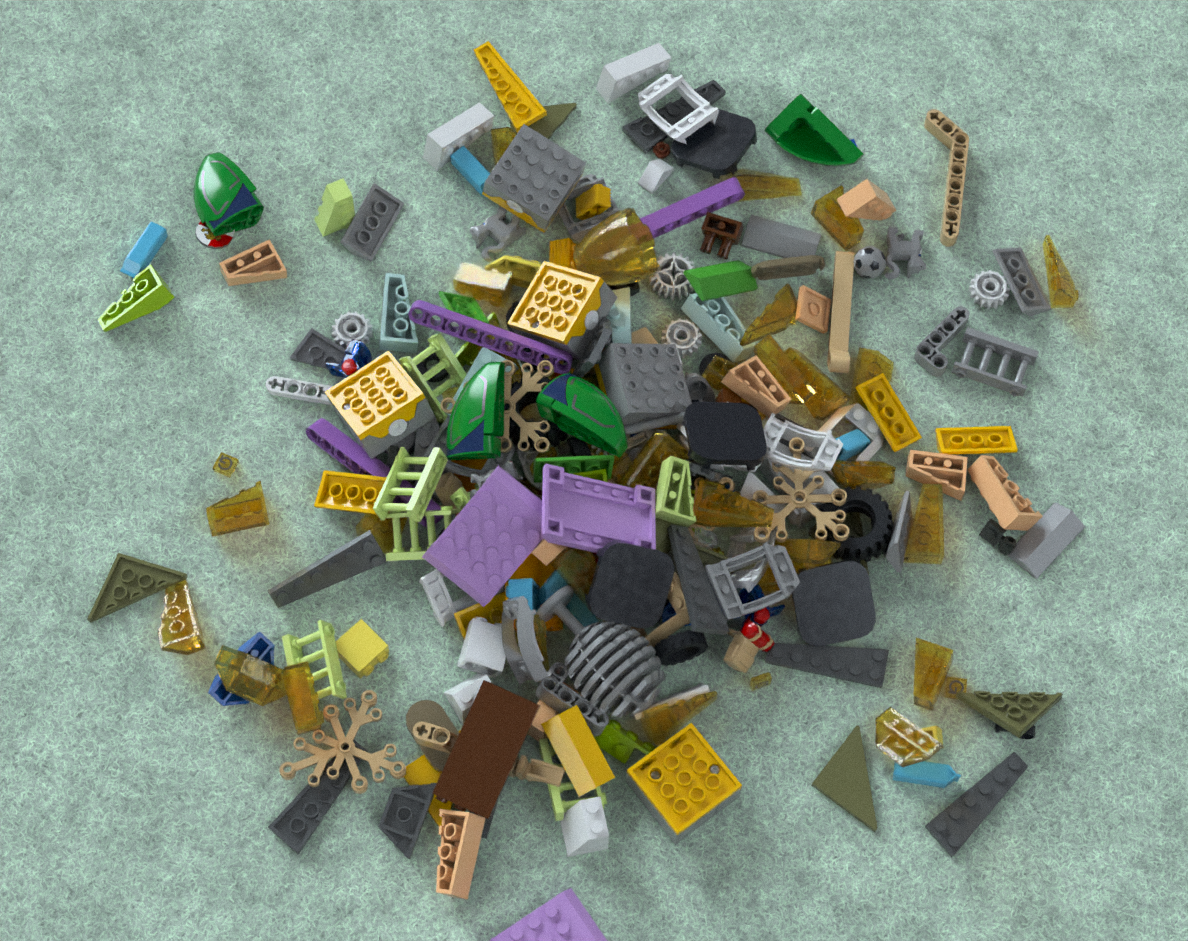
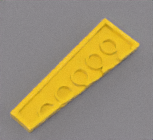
M489 41L474 49L477 60L517 133L523 124L530 126L547 115L543 106Z

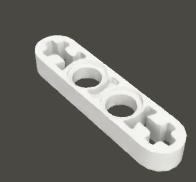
M272 376L266 381V389L271 395L332 405L325 391L333 386ZM277 383L278 386H276L275 389H272L271 385ZM295 385L298 387V390L295 393H291L288 391V388ZM309 389H315L317 391V393L314 396H308L306 394L307 390Z

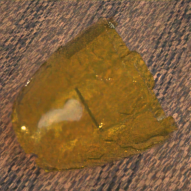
M628 207L610 215L593 227L574 247L573 258L578 271L601 277L608 286L639 282L642 279L656 275L661 269L654 250V237L649 227L643 224L635 213L634 208Z

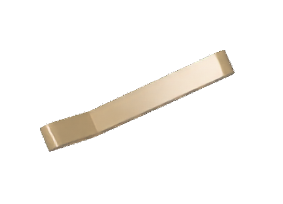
M931 109L927 112L924 127L950 149L940 242L946 247H951L956 243L959 234L969 136L937 109Z
M835 252L827 358L829 372L849 373L850 355L848 345L854 252Z

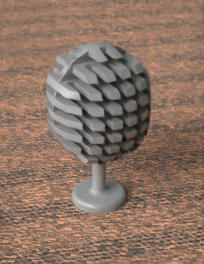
M567 585L555 592L538 609L535 619L540 623H544L557 615L576 635L568 650L571 652L564 659L566 667L570 668L568 674L570 679L575 682L574 687L578 692L582 691L581 696L588 701L591 700L590 704L598 708L600 707L599 710L606 714L612 713L611 716L623 717L630 712L632 713L630 716L647 710L655 702L662 688L660 687L657 690V687L665 679L664 670H660L661 661L658 656H654L656 651L653 646L647 647L649 641L644 636L640 638V633L635 629L630 630V626L626 624L607 621L603 623L597 622L584 627L565 607L572 599L574 589Z

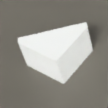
M662 159L652 160L646 167L638 184L653 194L675 168Z

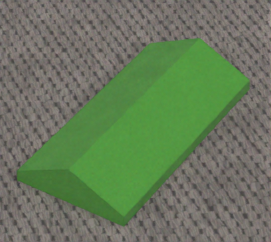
M740 260L689 269L683 272L702 301L755 291L758 288L756 279L752 277V267Z
M439 291L438 295L446 309L489 324L488 319L474 297Z
M614 455L535 458L533 461V482H543V466L545 464L563 467L564 472L570 474L606 469L607 478L611 479Z

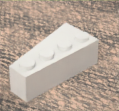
M657 43L604 65L596 90L607 103H610L659 73L665 72L669 68L672 57L660 43Z
M480 102L427 134L423 158L438 171L451 161L450 156L462 146L467 148L481 135L488 132L493 126L494 115Z

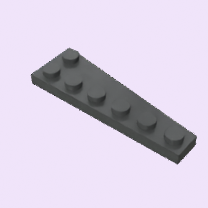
M369 530L267 591L276 606L280 608L388 561H386L384 553Z
M353 741L356 748L367 752L357 741ZM344 745L342 747L343 750H347L349 748L348 745ZM337 756L333 757L327 763L320 777V784L317 787H311L308 784L268 826L271 832L298 855L352 775L346 760H344L339 770V777L331 780L327 776V769L333 765ZM353 756L358 767L362 759ZM331 770L329 774L334 776L337 771ZM314 777L310 782L316 783L318 779Z

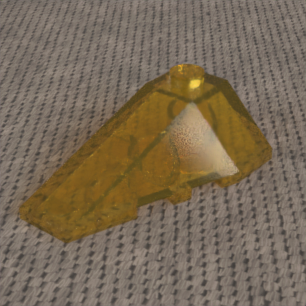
M744 168L738 169L734 175L732 173L725 175L726 180L733 177L737 178L745 193V196L736 202L802 195L799 178Z
M1045 235L1042 245L1051 308H1072L1075 302L1078 301V290H1075L1074 281L1050 235Z
M859 347L848 406L858 403L870 413L855 387L882 373L890 383L894 362L877 350Z
M775 539L774 546H784L793 562L803 563V567L815 568V564L823 565L839 549L841 542L813 539H787L785 542H778Z
M713 691L694 696L689 702L681 699L672 706H668V703L642 711L641 726L648 742L651 744L655 743V745L664 743L667 738L716 701L717 692Z

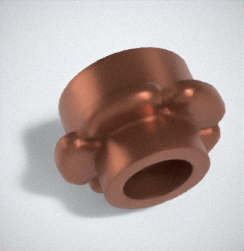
M659 142L653 147V152L660 159L666 158L670 154V146L667 143Z

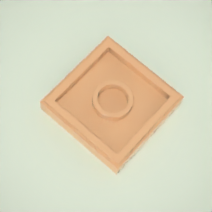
M804 285L800 286L795 320L823 334L828 332L831 299Z

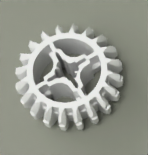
M666 252L665 258L659 256L658 260L653 261V265L650 266V273L648 274L649 284L653 286V292L658 291V296L664 294L665 299L671 296V299L674 300L675 296H677L681 300L682 294L687 297L689 292L692 293L694 291V288L683 273L685 270L697 268L694 267L693 261L689 262L688 256L682 258V253L676 256L675 252L672 253V256H669Z

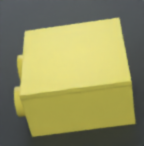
M362 619L336 641L338 657L360 679L364 675H370L374 670V666L379 662H384L390 653L388 645Z

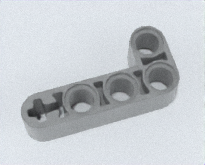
M962 306L956 307L917 346L914 359L931 375L939 377L944 374L948 360L940 351L966 326L970 314L967 308Z
M557 662L553 664L549 669L552 675L542 679L536 690L537 697L559 713L578 705L593 736H599L609 722L608 715L563 684L569 672L568 667L564 663Z

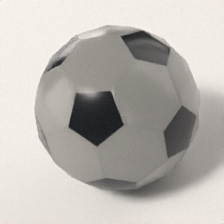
M873 246L861 248L856 252L853 260L854 269L857 274L866 279L878 277L883 273L886 266L885 255L880 249Z

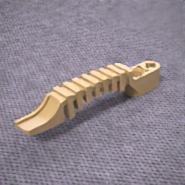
M418 722L413 727V735L417 744L448 754L451 753L458 737L446 728L427 722ZM445 736L447 739L441 743L437 741V738ZM521 755L520 760L517 757L509 776L513 778L516 776L520 780L538 781L560 787L565 769L531 758V763H529L527 757Z

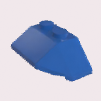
M261 632L255 634L240 646L214 677L208 694L222 706L248 704L274 673L275 645Z

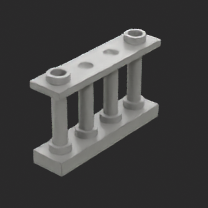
M967 327L962 341L967 344L961 363L955 361L951 373L960 378L966 377L1007 391L1013 396L1023 397L1027 386L1023 385L1022 381L1027 366L1034 365L1039 351ZM976 346L985 350L979 369L968 366L973 349ZM994 352L1003 356L997 375L986 372L989 360ZM1010 359L1021 362L1015 381L1004 378Z

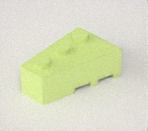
M344 178L326 185L322 196V206L318 207L319 215L314 219L323 237L344 228L348 229L355 216L353 195Z
M670 456L662 462L655 495V518L686 527L696 522V516L693 513L694 499L691 497L690 489L692 483L689 461Z

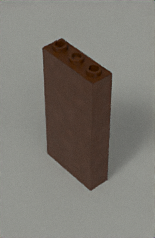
M483 680L432 792L437 795L435 799L443 803L450 801L455 804L454 807L458 810L465 812L467 809L474 812L473 814L489 819L541 705Z

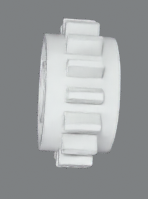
M991 270L987 272L981 271L980 275L975 274L974 279H971L968 289L971 292L970 298L974 299V304L977 303L981 308L986 307L987 309L992 307L997 309L998 305L1002 306L1004 301H1007L1010 291L1008 282L1004 279L1005 276H1001L999 272H992Z
M356 311L355 313L347 312V314H341L339 319H335V325H332V337L335 338V343L340 344L341 347L346 348L348 351H357L359 348L364 349V345L370 343L369 338L373 337V328L370 325L369 318L365 319L364 314H357ZM350 330H356L354 333H349Z
M678 318L677 321L671 320L670 325H665V330H662L663 337H661V343L675 344L680 357L685 358L687 355L691 357L692 353H697L698 347H701L702 334L699 333L700 328H696L694 322L691 323L688 319L681 320ZM678 337H684L685 339L680 340Z

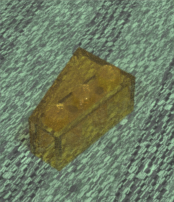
M841 185L816 200L811 215L845 251H848L860 243L865 230L859 218L846 217L839 205L837 198L844 194V188Z
M462 262L453 279V287L461 294L467 293L477 300H485L495 307L501 306L505 308L513 292V272L508 271L507 274L498 273V269L492 268L491 271L483 270V266Z
M308 661L285 666L282 679L297 735L321 730L324 716L323 712L319 711L318 708L319 697L314 690V678L310 672Z

